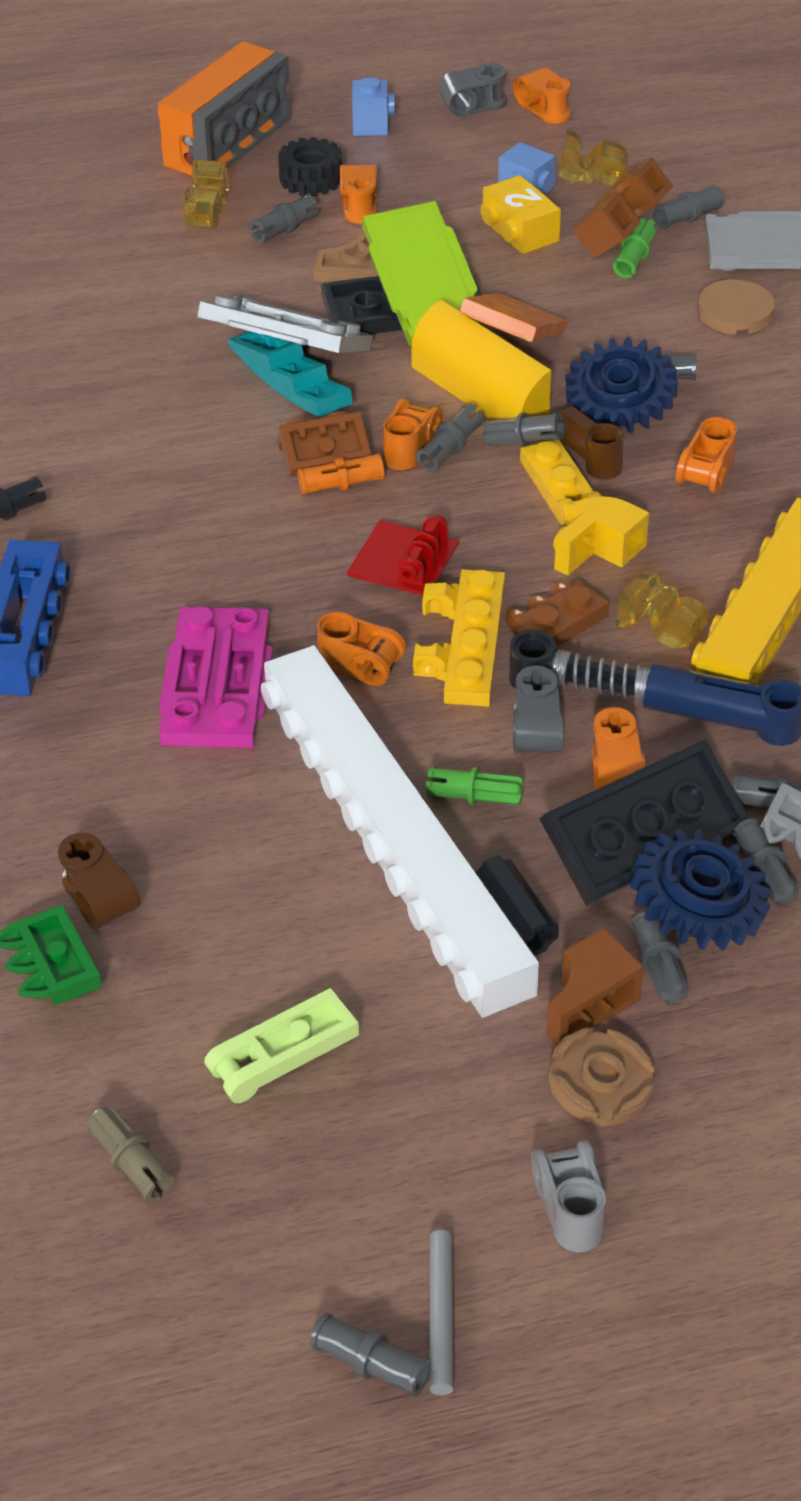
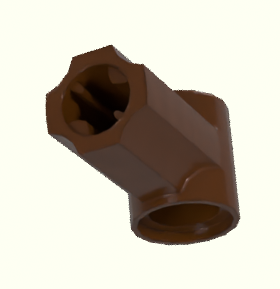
M573 406L561 410L560 413L563 419L557 422H565V435L560 441L585 459L586 472L597 479H610L618 476L623 466V431L613 424H598Z

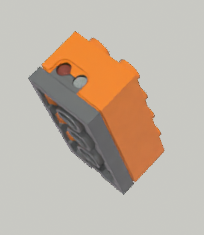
M242 41L158 102V116L160 120L163 165L210 182L291 119L290 94L286 93L285 84L289 82L288 56Z

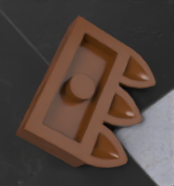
M579 580L573 584L553 583L550 586V598L545 596L529 597V610H507L506 623L515 634L525 630H540L548 633L553 637L556 646H559L609 615V602Z

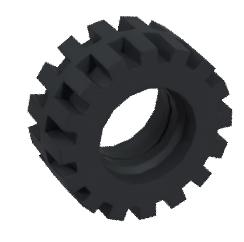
M310 137V140L298 138L299 142L292 140L288 142V146L283 145L281 147V151L278 154L279 179L284 189L288 188V192L293 194L299 192L300 196H304L306 193L311 194V196H317V193L325 195L329 193V189L334 191L338 188V185H340V165H343L342 150L340 147H337L336 143H328V139L324 138L317 140V137Z

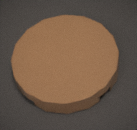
M737 279L716 281L706 286L699 294V318L711 329L724 334L733 335L737 334V330L748 329L747 334L756 333L768 327L772 322L775 298L769 290L754 282Z
M581 1028L565 1036L554 1049L547 1076L552 1095L562 1108L583 1122L602 1127L625 1123L639 1115L651 1100L655 1087L653 1063L641 1045L622 1032L608 1029L607 1033L593 1032L594 1028Z

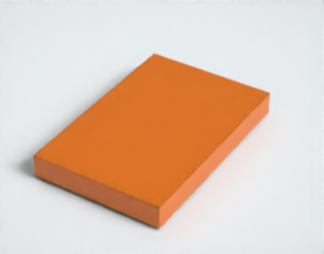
M499 292L464 298L460 309L461 314L529 342L561 335L564 333L568 320Z

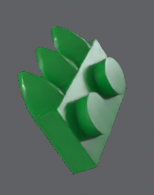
M63 905L16 921L0 931V948L12 951L19 950L8 960L5 965L6 971L31 975L18 989L19 996L36 1000L50 999L52 1005L55 1006L102 988L100 974Z

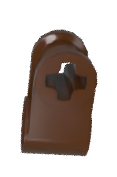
M76 833L62 840L58 847V858L65 869L62 874V884L65 891L79 907L80 912L91 928L97 929L141 906L140 896L132 878L124 868L117 864L96 836L88 833Z

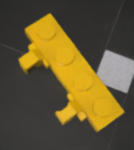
M461 569L459 585L457 583L449 585L447 583L425 584L422 600L423 615L439 613L443 617L454 620L451 644L444 643L443 647L438 643L432 646L415 644L413 675L435 677L438 680L445 681L444 704L490 707L505 587V572Z

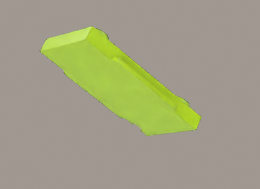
M436 201L363 216L362 228L369 243V253L391 309L397 314L408 345L412 346L415 329L422 316L433 304L442 299L460 311L464 298L473 297L477 294L476 283L452 227L445 225ZM473 319L480 325L484 326L483 322Z

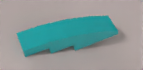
M246 331L228 339L229 347L254 373L279 394L309 413L321 418L353 404L350 388L328 380L325 364L305 357L302 344L251 331Z

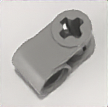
M587 1140L580 1141L574 1149L547 1154L542 1149L533 1150L531 1153V1164L536 1189L540 1199L544 1202L554 1237L558 1244L566 1250L575 1253L588 1252L595 1249L602 1242L604 1236L606 1194L597 1172L596 1161L590 1143Z

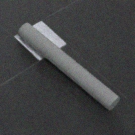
M436 1230L430 1234L429 1361L431 1363V1372L429 1375V1390L431 1393L440 1396L453 1392L452 1234L446 1230Z

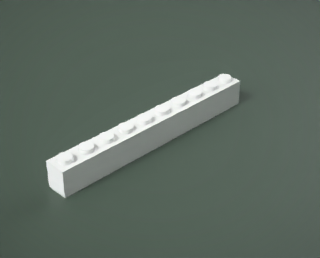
M315 645L264 662L265 682L261 683V693L265 704L270 710L276 709L280 715L281 724L286 736L289 739H296L300 745L301 755L306 766L309 769H316L320 775L325 794L330 800L336 799L341 807L343 819L349 830H357L362 838L367 857L373 864L379 863L384 871L389 890L395 897L401 896L407 905L408 915L415 929L418 931L424 930L430 939L435 959L441 966L447 965L454 975L455 985L461 998L465 1002L471 1001L480 1016L484 1018L536 997L539 962Z

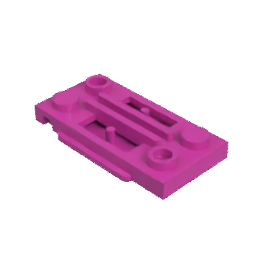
M180 607L175 640L169 646L159 703V714L162 716L159 729L160 746L254 748V728H256L257 719H262L265 716L266 709L261 693V683L265 682L264 662L272 660V647L267 645L270 624L269 609Z

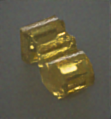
M567 129L558 177L566 179L570 184L578 181L591 184L596 177L602 184L612 186L623 174L627 173L628 153L622 145L614 141L602 140L587 156L581 155V138L575 132Z
M193 160L191 173L193 188H186L184 194L186 195L184 223L189 227L217 228L220 213L223 212V205H226L229 192L226 162Z
M640 572L621 594L616 627L626 629L635 627L642 617L647 614L658 642L670 648L685 649L693 643L698 634L707 626L709 613L707 608L697 599L689 596L679 597L677 588L664 584L658 574L650 575Z

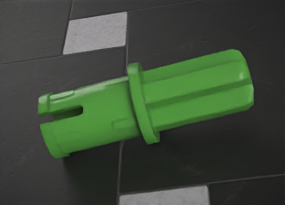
M640 218L641 223L621 242V251L617 259L614 260L612 267L618 276L631 278L636 273L640 261L648 256L650 252L649 244L656 233L653 219L645 220Z
M430 766L427 777L432 778V782L426 781L427 797L468 800L469 805H476L477 801L518 805L521 803L524 793V783L521 777L480 773V769L473 767L471 772Z

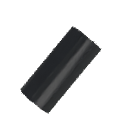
M498 855L484 860L482 866L475 871L476 875L531 953L535 956L546 952L551 943L557 940L559 936V927L511 859H503Z

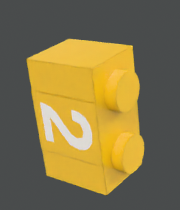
M521 175L483 187V204L480 208L482 220L521 254L560 241L561 209Z

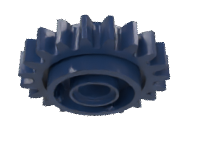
M630 337L625 339L622 346H618L617 342L611 338L609 340V348L606 349L600 344L595 343L594 354L592 355L584 351L580 352L581 363L571 362V373L565 375L567 403L582 411L598 424L608 423L617 427L625 426L630 434L634 432L635 423H640L641 426L648 429L650 428L649 417L657 420L664 419L663 409H672L673 397L678 395L677 369L672 367L671 357H662L661 347L659 346L648 351L646 340L640 342L637 347H633Z
M676 829L673 839L664 833H660L655 843L648 841L645 844L642 854L638 855L632 869L634 876L630 883V888L638 891L634 903L639 906H649L644 917L646 921L657 919L663 921L660 929L661 934H667L673 929L679 932L678 940L682 945L688 941L689 937H694L701 950H705L710 939L715 942L720 950L726 949L730 939L735 944L741 946L747 935L753 937L756 935L770 908L767 900L771 894V889L762 886L766 874L751 871L755 863L753 857L740 859L737 856L740 850L739 845L735 844L727 849L721 845L722 838L720 835H716L712 841H707L704 839L701 830L698 829L695 831L692 839H688L681 829Z

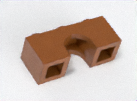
M650 157L623 174L572 230L593 258H596L623 242L641 223L638 217L657 205L673 185L654 159Z

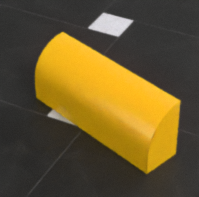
M442 299L425 312L412 338L411 359L413 369L465 404L475 405L478 407L476 411L479 412L481 410L483 416L491 421L517 418L520 413H526L528 416L550 414L552 370L470 317L461 314L462 312Z

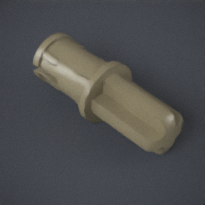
M112 1106L97 1108L93 1112V1116L88 1120L87 1126L89 1131L111 1156V1166L116 1171H123L141 1192L146 1202L154 1203L159 1201L161 1196L155 1190L156 1186L151 1179L167 1195L174 1186L175 1178L166 1171L150 1152L149 1140L144 1135H136Z

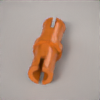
M380 453L345 461L342 457L334 458L333 463L297 469L298 483L302 496L338 488L340 492L346 491L350 485L384 480L385 477Z

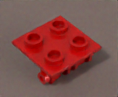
M441 515L428 517L423 523V531L379 520L348 569L347 576L423 596L425 584L438 581L458 547L459 540L448 537L447 520Z

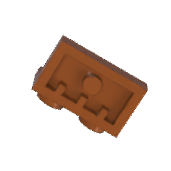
M337 411L327 415L325 418L314 420L297 418L287 422L285 425L279 426L277 443L279 450L284 452L290 477L297 476V469L299 468L304 469L333 463L334 458L342 457L345 461L372 455L360 412L348 414L345 411Z

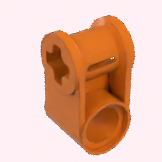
M548 67L540 68L513 80V94L518 104L540 117L542 121L550 124H560L571 118V109L568 107L567 94L571 91L569 80L560 77Z
M376 164L340 165L341 198H343L344 218L348 222L362 224L363 216L376 214Z
M402 398L397 402L393 412L383 424V462L388 468L404 471L418 465L416 453L435 436V430L442 424V409L436 406L426 409L410 405L409 400Z
M711 417L700 424L689 446L683 450L680 456L675 476L677 483L685 484L688 481L709 487L711 493H719L734 463L737 427L731 420L723 417Z
M330 612L323 615L317 624V649L332 671L360 680L369 686H382L386 683L390 676V667L404 656L407 649L404 639L395 630L366 622L348 613Z
M617 707L606 708L598 712L594 718L595 742L592 745L595 790L646 767L634 715L623 708Z

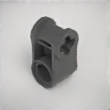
M487 63L475 68L452 71L442 77L438 89L449 110L456 116H466L486 110H497L504 107L507 102L506 94L503 92L506 68L500 64Z
M528 666L522 669L516 678V701L513 709L514 752H562L563 713L560 710L557 676L552 670L544 666Z

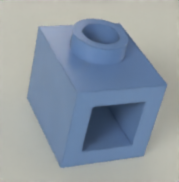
M373 77L352 80L353 136L388 135V115H395L394 94H387V80H378Z
M519 142L499 157L498 182L521 175L545 195L554 188L556 182L555 156Z

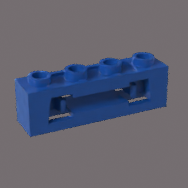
M8 541L0 566V694L31 696L35 679L42 678L45 666L44 648L51 647L54 633L52 621L54 617H59L61 614L62 587L69 586L71 575L70 562L63 561L62 547L59 542ZM22 589V599L27 600L20 623L22 637L20 643H18L17 634L13 633L21 610L19 593Z

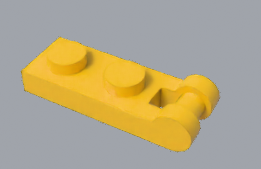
M560 440L543 441L520 448V462L562 526L567 525V509L569 505L584 498L601 496L599 492L592 490Z

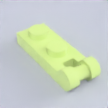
M329 988L217 1045L206 1055L204 1063L214 1077L223 1079V1089L231 1101L243 1103L249 1100L259 1087L359 1036V1022L333 990ZM248 1058L252 1060V1063L242 1068L239 1066L240 1062Z

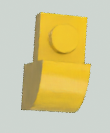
M606 496L588 497L572 503L567 509V526H563L554 538V569L569 576L593 554L622 568L647 546L649 512L624 500Z

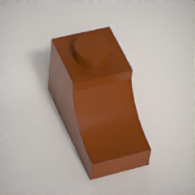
M604 928L587 938L577 939L567 950L563 951L561 985L564 989L548 1002L546 1035L556 1046L565 1036L581 1028H594L641 999L644 966Z

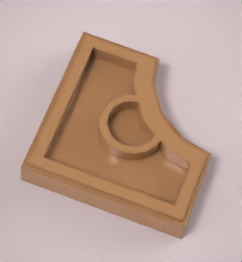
M361 230L357 237L348 244L335 248L318 249L313 268V282L330 283L378 276L369 253V243L364 230Z

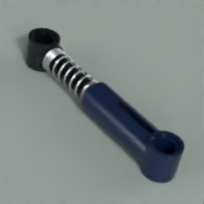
M540 630L521 631L514 635L510 642L509 681L515 689L517 674L522 669L535 665L544 666L556 674L559 686L566 687L573 683L577 690L582 685H585L588 692L598 688L601 695L610 690L613 697L623 693L625 700L634 695L636 702H643L644 709L755 731L762 740L772 745H790L801 737V686L788 680H776L766 685H759L653 663L650 669L648 667L645 668V666L641 668L639 665L637 670L628 669V663L625 664L624 668L617 667L615 660L612 662V665L603 664V658L600 659V663L591 661V655L588 656L587 660L579 659V653L573 658L571 651H561L559 646H556L553 637Z

